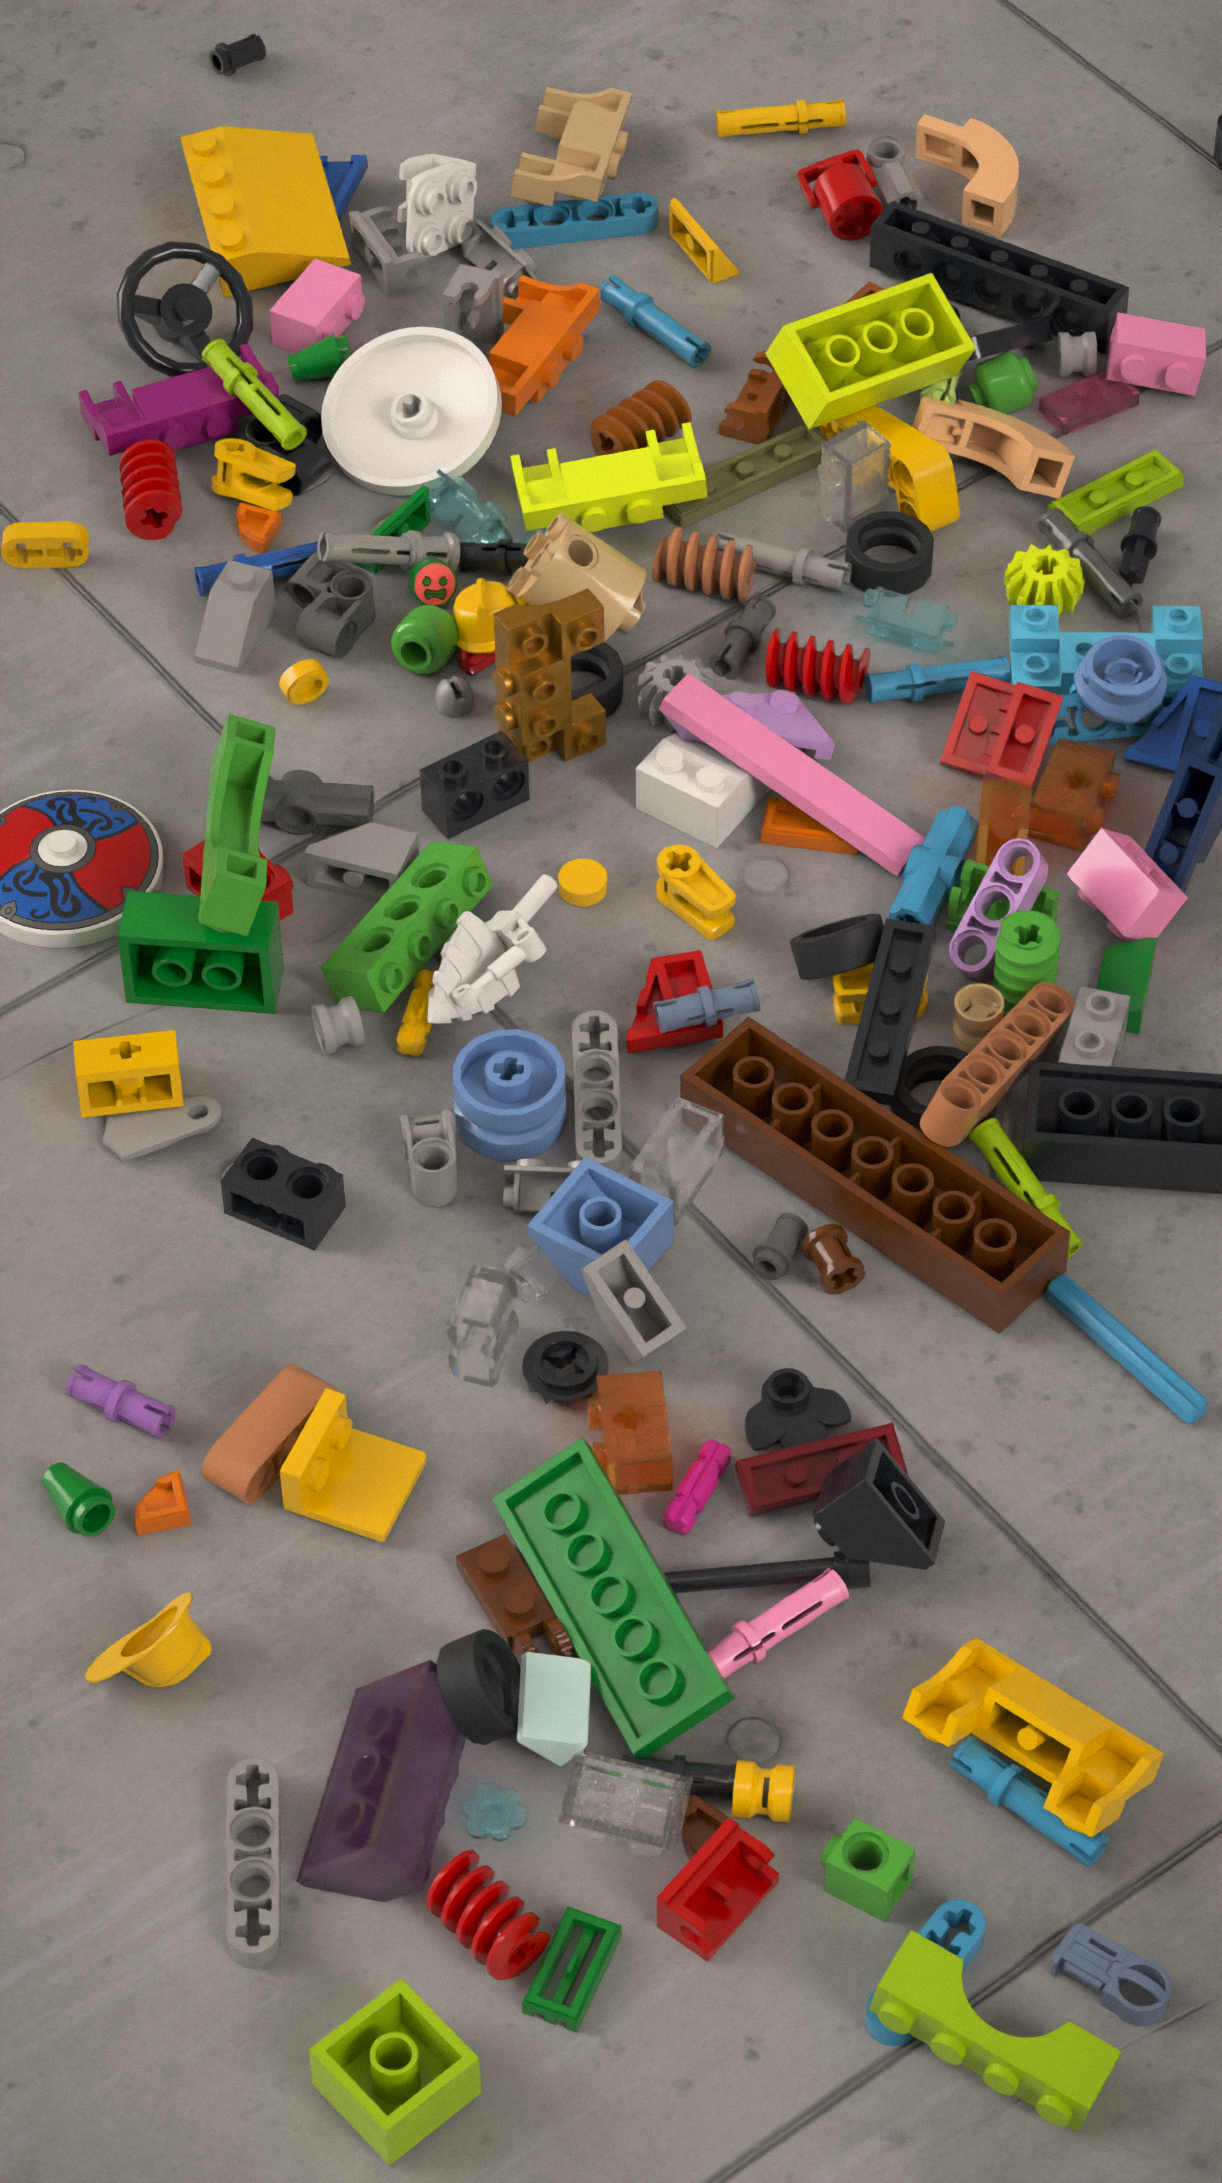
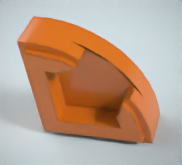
M242 502L238 505L236 518L240 539L251 550L259 554L266 553L283 526L282 513Z
M180 1470L168 1473L157 1479L155 1486L149 1490L141 1502H138L135 1510L137 1536L191 1525Z

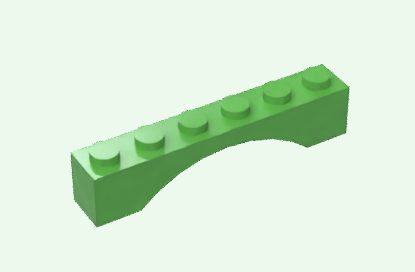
M232 714L227 716L211 760L198 923L208 925L218 932H233L248 936L266 888L267 859L260 858L259 830L264 796L274 754L275 727Z

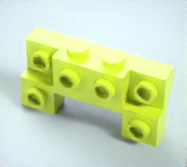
M691 422L682 424L683 438L658 443L655 430L646 431L647 447L560 463V467L556 448L546 450L547 464L522 468L519 454L511 455L513 477L525 530L532 531L548 528L555 516L562 513L587 531L597 532L603 529L664 518L662 506L708 498L705 473L698 454Z

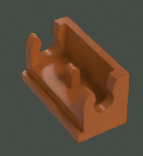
M766 351L757 352L753 361L770 366L773 370L772 373L762 369L750 370L748 380L736 401L728 403L724 409V412L728 415L719 425V435L758 445L772 437L792 399L766 356Z

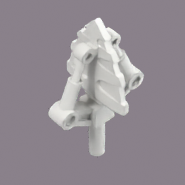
M545 874L542 875L512 911H498L487 922H483L470 911L463 912L456 921L457 929L446 940L441 951L442 961L439 971H435L432 982L435 987L428 993V1023H452L451 1019L457 1018L459 1021L473 1019L472 1014L477 1012L481 1014L488 1013L495 1009L493 1004L505 996L511 997L519 989L520 984L514 968L524 960L527 963L538 960L547 950L534 928L530 927L527 923L557 889V883L552 877Z

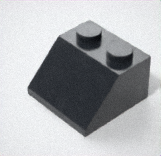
M877 1438L825 1475L812 1515L815 1528L821 1538L832 1547L837 1545L847 1558L927 1570L935 1564L945 1525V1520Z

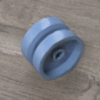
M519 1029L494 1030L475 1037L460 1050L452 1066L456 1131L467 1147L480 1156L501 1162L517 1161L545 1153L560 1139L566 1126L565 1067L563 1058L552 1043L535 1033Z

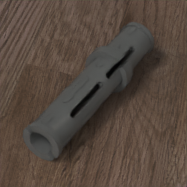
M1053 508L1047 511L1042 517L1051 526L1048 527L1044 521L1039 520V531L1058 550L1068 549L1071 558L1080 559L1083 577L1114 609L1118 617L1127 618L1132 616L1138 609L1130 600H1133L1136 605L1141 606L1142 596L1094 547L1093 538L1087 532L1079 531L1061 509Z

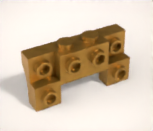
M587 588L555 602L541 605L514 604L494 613L496 670L492 672V678L497 689V705L494 706V715L498 723V732L502 730L528 758V762L540 759L553 751H556L563 761L567 762L606 745V710L591 693L572 701L571 656L605 642L604 606Z

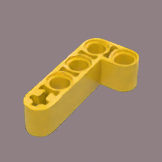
M876 405L820 425L822 436L833 447V452L895 489L899 512L917 517L928 526L930 532L959 520L960 507L953 463L949 453L939 442Z

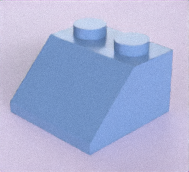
M585 1156L527 1225V1233L573 1289L591 1297L581 1269L625 1239L632 1246L646 1269L649 1271L674 1241V1201Z

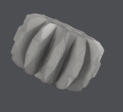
M682 652L677 659H670L662 654L659 663H646V668L643 674L639 675V681L636 683V695L638 696V708L641 716L649 718L653 727L665 724L671 733L674 730V727L663 712L658 709L665 696L688 672L717 692L713 670L704 668L701 658L687 661Z

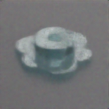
M492 1782L480 1784L474 1791V1798H468L462 1804V1813L467 1817V1833L475 1839H485L491 1836L493 1840L502 1842L510 1837L511 1830H518L524 1827L528 1821V1812L523 1805L519 1804V1792L514 1788L501 1790L497 1784Z

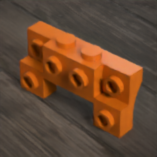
M521 275L518 279V297L516 300L508 297L503 299L504 323L511 326L489 352V362L500 386L501 412L516 417L529 400L538 403L549 388H554L558 384L563 370L570 361L577 360L582 351L583 336L581 333L601 309L600 288L582 282L566 286L553 285Z

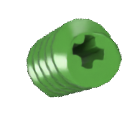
M1019 911L1009 914L1001 921L1000 932L996 938L993 987L999 990L1004 997V1017L1035 985L1042 982L1057 984L1059 947L1061 944L1060 930L1056 923L1046 914L1036 911Z

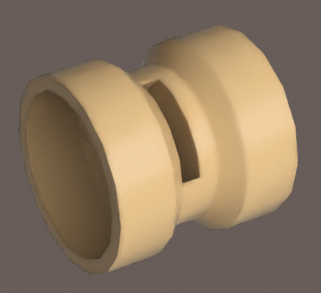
M976 983L964 986L957 992L953 1007L955 1018L952 1022V1040L962 1051L970 1053L1003 1019L1005 1003L1004 997L999 990L987 984Z

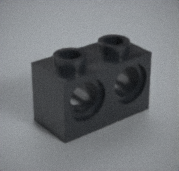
M501 730L420 769L422 811L443 835L450 839L530 800L528 758Z
M251 1138L221 1180L224 1214L314 1251L346 1207L343 1174L336 1172L326 1164L314 1163L290 1153L282 1146L270 1145L255 1138Z

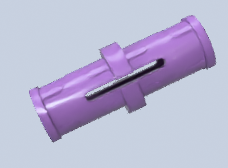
M80 1364L75 1368L76 1373L82 1375L81 1378L73 1373L69 1377L66 1394L69 1397L77 1398L104 1411L106 1419L112 1422L120 1423L123 1420L152 1434L153 1437L158 1439L163 1438L167 1434L166 1430L160 1428L161 1425L169 1430L172 1427L176 1414L175 1408L138 1392L134 1383L127 1380L117 1382L89 1369L84 1364Z

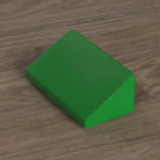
M422 485L371 535L401 537L403 533L410 530L421 532L431 522L429 488ZM353 563L373 574H376L387 565Z
M1154 937L1105 947L1096 989L1130 996L1127 1033H1140L1155 957L1157 938Z

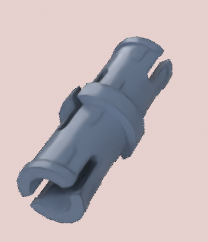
M753 979L709 989L708 986H702L697 988L696 993L653 1003L657 1025L661 1034L703 1023L706 1027L717 1025V1020L760 1011L758 991Z

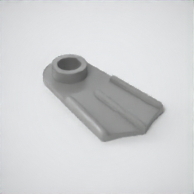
M200 1095L184 1098V1106L107 1115L106 1129L102 1141L123 1162L176 1144L177 1141L192 1135L210 1131L221 1120L222 1108L215 1098ZM197 1116H205L201 1119H193Z

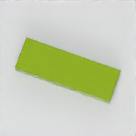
M1154 449L1060 497V499L1058 498L1048 503L1047 511L1053 508L1061 509L1079 531L1091 534L1134 512L1136 508L1146 506L1183 487L1185 474L1158 450Z

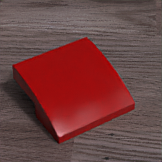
M971 671L940 758V765L986 779L1032 789L1059 713L1063 696L1018 681L1016 685Z

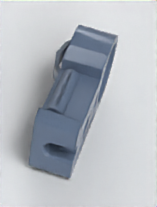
M1083 1924L1073 1925L1052 1955L1051 1975L1054 1978L1060 1972L1102 1996L1101 2005L1114 2012L1124 2022L1134 2026H1149L1157 2023L1165 2016L1170 2003L1171 1980L1167 1972L1157 1963L1139 1957ZM1130 1981L1145 1989L1158 2002L1150 2006L1131 2004L1123 1998L1119 1988L1125 1982Z

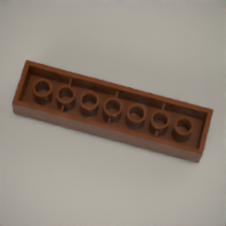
M749 1016L680 1075L681 1116L1000 1334L1044 1293L1052 1280H1055L1060 1274H1064L1067 1271L1070 1241L1069 1230L942 1145L931 1141L924 1133Z

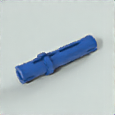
M318 541L249 557L241 553L234 555L232 561L270 570L273 574V580L290 577L296 573L313 553L317 552ZM227 562L194 567L195 583L201 597L207 596L210 593L211 588Z

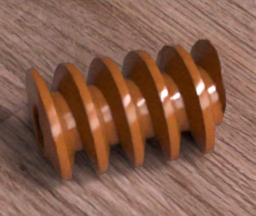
M655 380L647 384L644 389L633 393L632 397L622 400L618 406L607 410L605 415L598 416L592 421L590 425L592 446L597 456L647 447L646 431L655 430L658 443L664 442L666 437L675 436L679 428L682 429L683 423L692 421L691 411L686 400L678 390L665 381Z

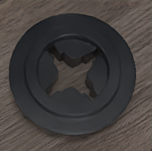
M557 1331L540 1337L527 1349L522 1363L523 1376L527 1381L529 1392L539 1393L546 1404L552 1400H560L569 1407L573 1400L580 1398L590 1402L593 1392L599 1388H604L608 1373V1358L602 1346L593 1338L575 1331ZM575 1358V1374L568 1372L564 1378L557 1379L556 1368H565Z

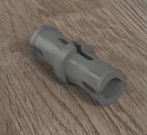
M751 596L738 619L732 620L724 631V634H726L725 639L709 661L710 668L718 676L722 677L730 665L731 667L726 673V679L734 678L748 654L754 653L760 646L762 641L760 639L761 634L776 614L775 605L767 597L763 596L758 607L755 608L760 600V596Z

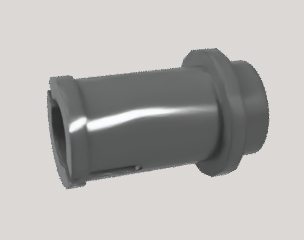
M782 1213L776 1220V1225L766 1241L758 1244L752 1253L755 1271L766 1279L777 1280L791 1271L793 1266L792 1257L801 1241L808 1234L809 1230L805 1221L794 1214Z

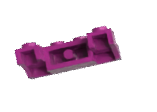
M248 343L240 345L242 362L252 364L257 370V378L277 398L279 396V386L272 373L266 371L261 366ZM208 364L207 368L132 389L133 402L122 381L113 383L114 399L94 404L87 390L78 392L81 414L95 441L101 440L109 456L125 452L128 447L144 440H160L169 444L174 451L238 433V418L253 414L237 396L228 394L223 387L224 381Z

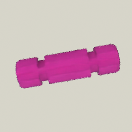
M714 1439L704 1442L697 1454L700 1459L693 1461L674 1493L677 1498L670 1500L663 1512V1525L667 1530L675 1531L679 1535H685L690 1532L697 1520L694 1515L701 1513L719 1482L717 1476H721L725 1472L731 1461V1449L726 1444H720Z

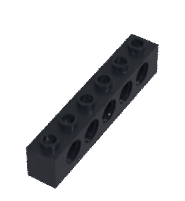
M891 201L871 225L869 267L907 281L932 273L945 295L1020 323L1048 318L1051 334L1056 336L1059 332H1068L1072 337L1082 336L1085 332H1095L1097 351L1101 353H1107V346L1117 312L1127 314L1130 288L1128 286L895 201Z

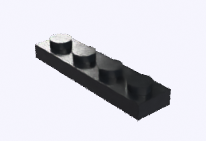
M887 918L885 921L844 1080L879 1104L895 1105L936 941V926Z

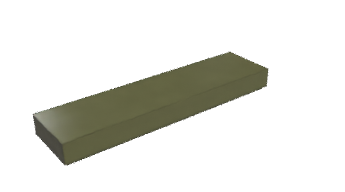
M806 423L705 468L708 498L662 506L663 511L683 529L833 460V447L814 428L808 429Z

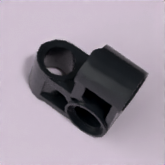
M282 394L277 399L306 428L307 435L303 442L292 450H285L281 443L257 418L252 419L245 426V441L252 443L259 449L296 464L294 476L288 481L277 485L291 490L293 496H299L331 468L332 463L316 444L323 433L321 414L294 398Z

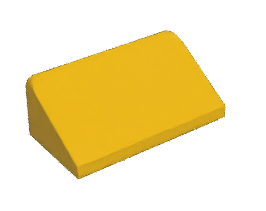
M676 198L670 200L669 234L712 284L738 275L739 270L684 206Z

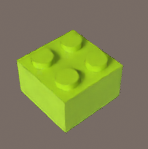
M402 1978L308 2049L312 2084L389 2166L482 2093L479 2057Z

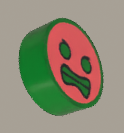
M425 558L417 562L411 569L408 576V588L412 596L423 605L439 607L446 604L454 596L457 589V577L454 570L444 561L437 558Z

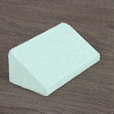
M526 1652L521 1656L517 1742L560 1767L580 1753L588 1743L590 1662L579 1658Z

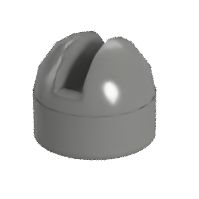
M452 676L451 679L440 681L435 692L438 712L450 718L463 717L471 712L474 706V697L470 683L460 676ZM455 694H460L462 698L456 699Z

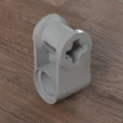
M451 1108L443 1109L439 1115L410 1118L407 1113L399 1114L403 1155L408 1163L414 1198L419 1203L429 1207H439L450 1203L458 1194L456 1139Z

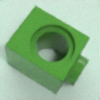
M854 1818L842 1836L836 1833L831 1837L823 1851L820 1864L825 1867L824 1891L886 1922L913 1880L916 1849ZM860 1864H867L873 1866L875 1869L863 1871L855 1868L854 1866Z

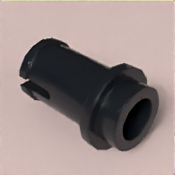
M255 33L228 45L221 42L210 52V63L217 74L231 76L235 74L237 68L265 59V45L260 36H256Z

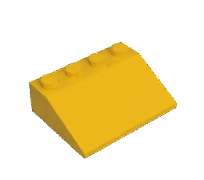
M220 126L180 137L210 249L221 254L241 274L248 292L295 280L314 259L338 267L351 265L313 134ZM219 276L218 279L223 297L232 296L228 284Z

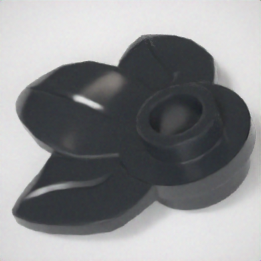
M783 1368L772 1373L764 1382L761 1389V1401L747 1412L745 1419L746 1439L754 1451H761L779 1443L782 1449L827 1439V1428H835L851 1422V1413L845 1399L834 1390L813 1387L807 1376L801 1371L793 1368ZM783 1396H792V1397H794V1398H792V1399H785V1398H781V1397H783Z

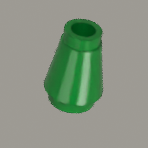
M333 333L295 354L287 356L294 382H298L301 380L333 378L341 365L352 354L346 334L335 337Z
M63 1462L56 1463L45 1471L42 1477V1486L46 1489L65 1525L71 1532L91 1537L103 1532L110 1525L115 1515V1506L112 1503L111 1493L107 1489Z

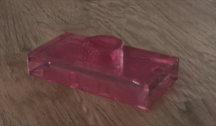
M1106 370L1040 397L1038 410L1064 436L1139 405L1140 392L1132 384L1107 380Z

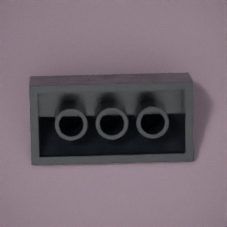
M1029 1061L1023 1158L1039 1181L1222 1194V1074Z

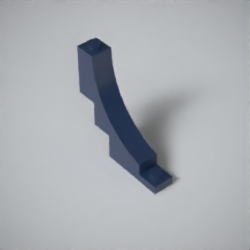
M1218 707L1201 752H1183L1144 850L1184 894L1196 864L1205 862L1222 829V707Z

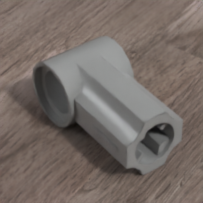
M890 134L874 136L867 144L866 161L877 182V186L872 187V189L877 192L884 210L891 201L921 210L923 208V196L905 160V143L899 137Z

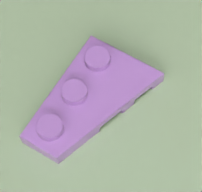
M776 690L773 693L748 694L745 692H733L730 695H722L793 746L813 749L814 758L831 760L835 743L794 692ZM665 715L683 740L705 743Z

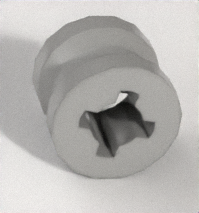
M1068 332L1058 333L1056 350L1058 377H1069L1075 372H1081L1085 377L1096 376L1097 340L1095 332H1085L1082 336L1072 337Z
M353 996L341 998L337 1005L330 1007L322 1003L312 1006L313 1024L323 1054L333 1053L337 1050L338 1046L350 1044L353 1047L365 1044L363 1024Z

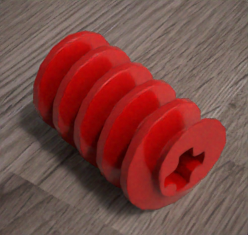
M160 440L136 442L125 450L119 462L125 523L127 529L139 538L147 540L163 539L173 531L175 523L180 519L183 511L180 501L181 494L175 451L169 444Z
M776 628L771 635L766 653V682L770 688L777 689L784 681L786 690L794 693L803 684L805 696L814 697L821 688L824 700L832 701L839 693L841 703L851 705L865 683V675L868 673L870 664V648H865L859 660L854 659L852 644H847L839 656L835 654L834 640H828L824 649L817 651L816 636L810 635L805 646L799 647L798 632L792 631L786 643H782L780 640V628Z
M472 1849L466 1850L455 1856L434 1878L426 1899L427 1909L437 1918H441L442 1925L451 1933H456L458 1942L466 1949H471L472 1956L480 1964L486 1965L487 1972L494 1979H512L527 1970L539 1958L548 1944L550 1935L548 1932L534 1934L539 1926L540 1918L534 1912L521 1915L525 1902L518 1896L510 1897L506 1900L510 1887L502 1880L492 1883L495 1871L488 1865L477 1868L480 1856Z

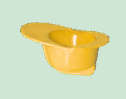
M483 577L478 578L475 584L468 586L458 594L454 603L453 618L459 632V640L456 646L465 652L474 654L495 652L494 613L514 604L527 605V603L509 592L507 586L503 583L486 581Z
M190 1592L180 1595L163 1608L153 1619L111 1645L87 1669L85 1674L87 1682L96 1683L110 1678L120 1671L125 1672L146 1686L154 1687L175 1685L188 1677L212 1651L210 1640L188 1612L194 1598Z

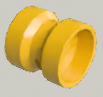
M737 1760L732 1818L751 1819L755 1814L767 1815L772 1822L790 1823L795 1765L777 1764L772 1769L760 1768L755 1761ZM770 1778L768 1804L763 1806L765 1780Z

